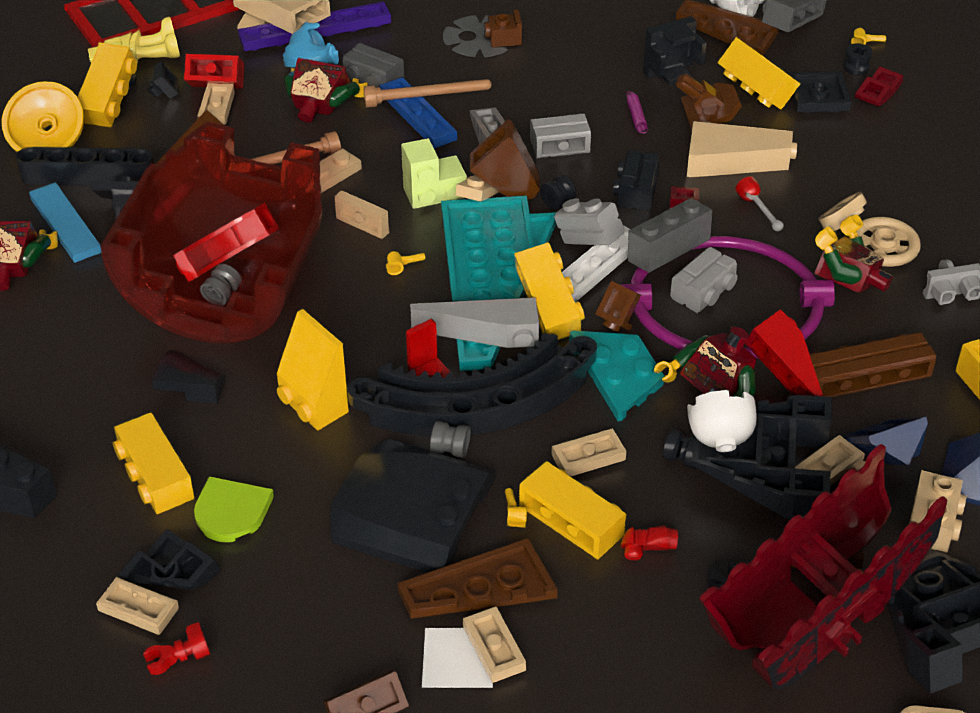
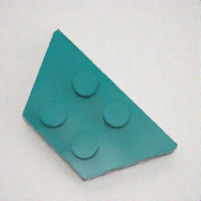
M588 331L570 332L569 341L578 336H587L596 342L597 357L594 364L587 371L617 421H622L626 418V412L632 406H640L649 394L655 393L664 385V381H662L664 378L663 373L656 374L654 372L656 362L638 335Z

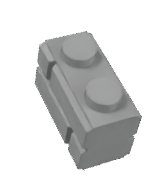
M585 114L531 119L530 140L536 159L548 156L590 153L591 130Z
M571 199L566 201L562 205L563 208L556 212L554 216L558 228H561L560 234L564 244L611 245L624 234L622 221L618 218L619 213L615 203L601 202L600 199L580 202L579 199Z
M712 247L707 248L672 278L671 298L682 305L686 304L687 308L696 313L700 312L707 305L713 306L725 289L729 291L736 284V260L725 254L722 256L721 252Z

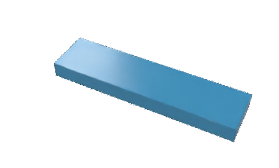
M56 182L29 192L31 201L53 232L57 231L58 240L74 263L102 253L100 244Z

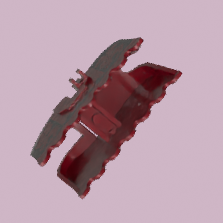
M879 444L870 452L861 469L857 471L855 468L847 471L834 492L831 494L828 491L821 493L813 502L811 510L804 517L800 514L794 516L787 523L783 534L777 540L769 538L764 541L758 548L755 558L750 563L740 562L729 573L728 579L720 588L712 586L699 598L707 612L712 628L731 647L740 651L754 647L764 649L753 658L752 668L773 689L780 690L794 684L818 665L834 649L843 657H846L849 654V648L846 644L850 641V638L853 639L857 646L862 643V636L851 626V622L858 617L864 623H868L884 610L887 602L901 589L924 560L939 536L948 501L944 496L937 499L931 505L925 518L920 523L911 522L902 531L898 541L892 547L888 545L882 547L875 554L866 570H857L849 562L876 537L885 525L892 510L884 487V456L886 447L883 444ZM792 564L826 595L818 605L791 581Z

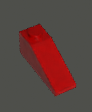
M780 309L755 327L745 344L793 396L823 397L803 333L798 328L796 322Z

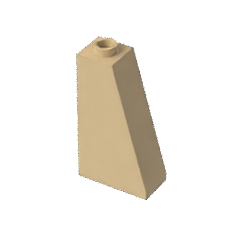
M233 0L235 7L291 34L298 30L305 22L317 23L331 16L329 0Z
M693 121L687 177L788 170L790 159H795L797 152V143L792 142L793 131Z

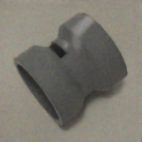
M219 264L212 271L211 278L206 279L201 285L200 292L209 303L215 306H224L230 299L231 293L235 292L242 283L241 276L231 266Z
M437 420L432 431L430 451L439 454L449 452L454 457L465 458L470 442V426L458 425L453 427L448 422Z

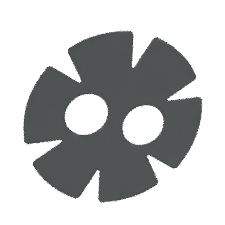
M476 15L457 19L453 23L461 29L447 26L443 32L445 45L461 43L452 49V51L460 55L475 57L480 49L484 57H492L508 51L505 47H491L490 41L484 38V22H488V15L484 16L481 23H479ZM464 31H471L476 34V38L471 41H464L459 38V34Z

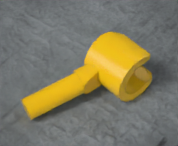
M857 28L854 30V37L856 38L851 39V44H866V42L870 41L885 42L886 36L866 34L864 29Z
M390 252L387 256L388 263L386 264L388 274H400L404 269L403 265L425 260V254L401 256L398 252Z
M508 488L505 490L508 503L507 525L525 528L527 507L517 506L513 490Z

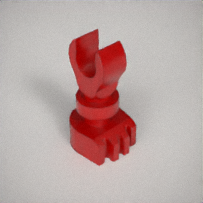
M199 622L186 627L188 640L184 642L181 639L176 640L173 646L154 645L143 652L146 662L160 658L157 662L147 665L151 675H159L166 672L178 659L183 662L188 660V655L193 653L196 660L211 655Z

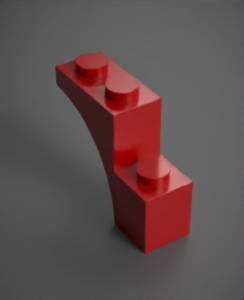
M264 202L174 254L177 268L190 282L233 255L271 235L279 229V226Z

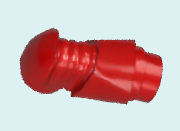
M665 525L634 530L632 526L625 532L621 541V548L625 549V558L628 560H640L645 550H676L678 530L666 527Z

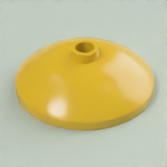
M37 82L23 87L11 97L2 115L3 134L9 145L16 152L26 147H72L80 137L84 126V110L81 102L69 88L55 82ZM48 125H52V128L50 130L45 131V128Z

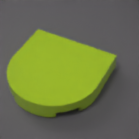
M209 477L195 504L194 514L196 523L207 538L217 542H234L235 538L246 535L249 532L252 534L261 526L274 498L273 489Z

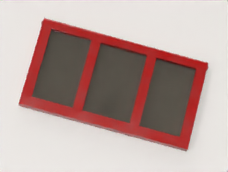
M77 0L64 4L65 11L92 47H98V42L104 43L107 39L122 36L129 32L133 34L140 30L141 36L158 33L161 30V22L165 17H171L173 29L176 30L240 10L234 6L233 0Z

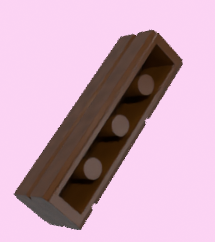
M921 332L909 335L899 334L890 339L880 341L874 339L865 344L855 346L844 345L836 350L810 353L823 397H836L931 377L936 362V354L931 346L927 344V340Z

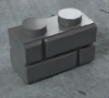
M362 43L357 44L352 51L350 50L343 57V66L346 68L350 81L356 78L359 79L361 84L367 82L368 86L375 85V88L380 87L379 85L401 77L404 78V60L402 58Z

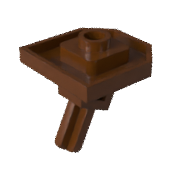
M688 74L679 75L676 81V86L688 94L681 97L691 130L693 128V121L717 124L726 123L732 120L742 107L736 89L732 84L718 82L709 85L704 80L699 83Z

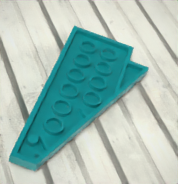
M527 196L487 198L482 202L472 199L441 201L452 302L523 298L525 291L515 269L514 253L548 243L557 225L554 218L556 212L530 214ZM456 339L459 370H482L487 366L492 368L501 347Z

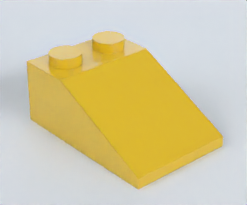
M301 309L296 314L277 371V394L284 404H289L297 411L302 421L309 422L318 431L349 412L343 343L304 309Z

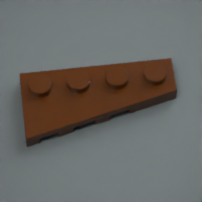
M685 0L676 12V20L692 16L697 21V30L730 45L737 37L762 56L779 33L778 28L763 23L762 19L692 0Z
M528 538L397 583L398 593L411 619L558 598V589Z

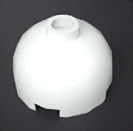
M729 390L709 392L697 396L694 406L690 404L687 406L691 430L697 440L709 447L716 448L719 452L735 450L737 445L745 442L751 436L756 426L755 400L752 395L743 392L742 398L729 397Z

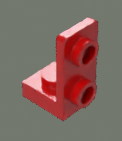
M429 319L406 331L408 372L411 369H415L416 376H420L423 371H427L428 376L431 378L436 372H439L442 378H446L448 372L451 371L437 358L436 322L433 319Z

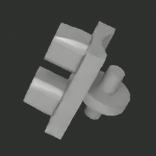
M941 260L937 270L928 271L927 286L923 289L922 294L925 299L935 298L940 305L951 303L957 294H963L968 301L979 299L980 264L954 267L951 260Z

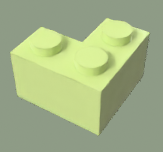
M429 138L401 144L403 189L413 209L438 204L441 201L464 198L455 195L456 185L467 179V175L456 155L439 159Z

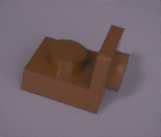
M611 281L595 314L604 318L603 325L617 332L620 331L621 327L631 331L633 325L629 324L628 321L641 295Z

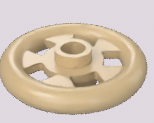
M872 217L862 220L863 227L856 231L858 237L862 236L865 248H867V245H871L874 249L872 252L884 258L882 266L894 267L904 265L912 261L920 251L921 243L916 231L908 224L894 218ZM869 230L873 234L871 237H868L864 233ZM900 240L908 241L909 246H900ZM892 252H896V253H897V254H895V255H887L888 253H892Z

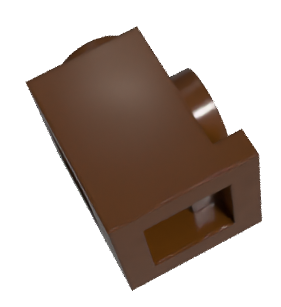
M518 9L513 10V14L488 16V22H484L485 38L489 37L491 47L522 45V22Z

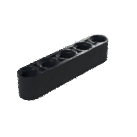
M26 147L16 153L21 180L30 185H50L55 182L57 185H91V181H118V177H134L136 181H150L145 177V174L154 166L152 152L143 148Z

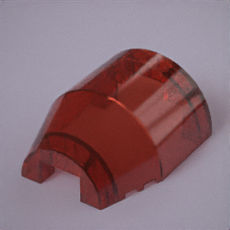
M206 121L184 138V145L176 151L170 149L166 152V159L158 165L152 163L146 168L101 244L104 266L115 288L136 311L148 320L172 333L189 339L209 343H234L245 341L264 333L280 316L321 225L322 205L320 154L318 148L291 142L282 159V167L234 156L235 128ZM265 202L279 229L220 263L234 268L240 274L242 283L235 292L231 293L230 299L224 306L209 303L202 296L200 287L206 279L211 278V273L215 267L188 282L185 275L181 274L178 270L173 255Z

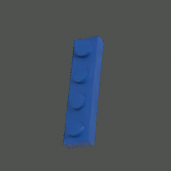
M403 77L379 85L381 90L412 87ZM423 97L386 100L424 139L429 138L434 149L457 140V131Z

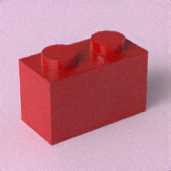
M186 54L184 80L191 87H207V83L234 84V88L243 89L245 63L239 56Z

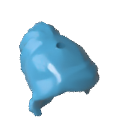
M305 22L291 35L289 45L285 47V52L283 53L284 66L295 68L298 58L338 65V51L330 42L325 45L324 39L315 30L320 26L319 23Z

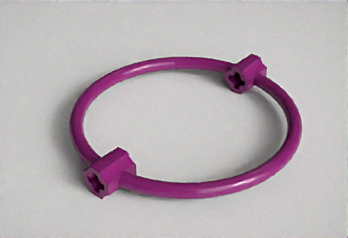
M711 236L710 240L692 249L720 247L747 250L770 257L794 271L803 280L800 282L799 287L801 307H812L808 319L799 328L805 340L818 327L823 316L824 307L834 306L835 286L833 280H817L801 261L774 246L740 237ZM638 267L633 274L631 283L621 284V286L641 295L634 309L635 315L653 335L681 350L693 341L669 331L659 324L647 311L652 309L651 284H643L648 272ZM744 347L751 354H753L756 359H759L749 347Z

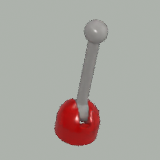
M745 177L739 181L735 188L739 197L744 201H755L771 221L773 230L781 231L784 226L783 222L776 220L758 197L761 189L754 177Z

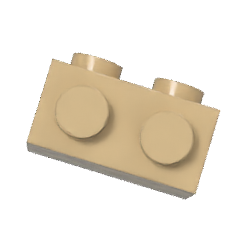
M921 470L909 524L914 521L920 523L925 518L931 505L937 499L944 496L948 501L939 536L931 549L947 553L951 539L958 541L962 526V520L956 519L957 514H963L967 495L961 494L963 480Z

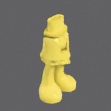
M165 17L162 20L161 30L158 33L141 36L140 30L133 34L129 32L104 41L106 44L130 47L137 63L141 58L180 57L171 17ZM98 47L88 48L91 63Z

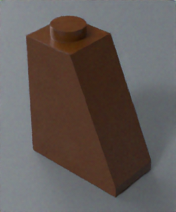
M506 120L470 153V172L506 197L527 196L528 201L535 198L540 191L539 171L511 120Z

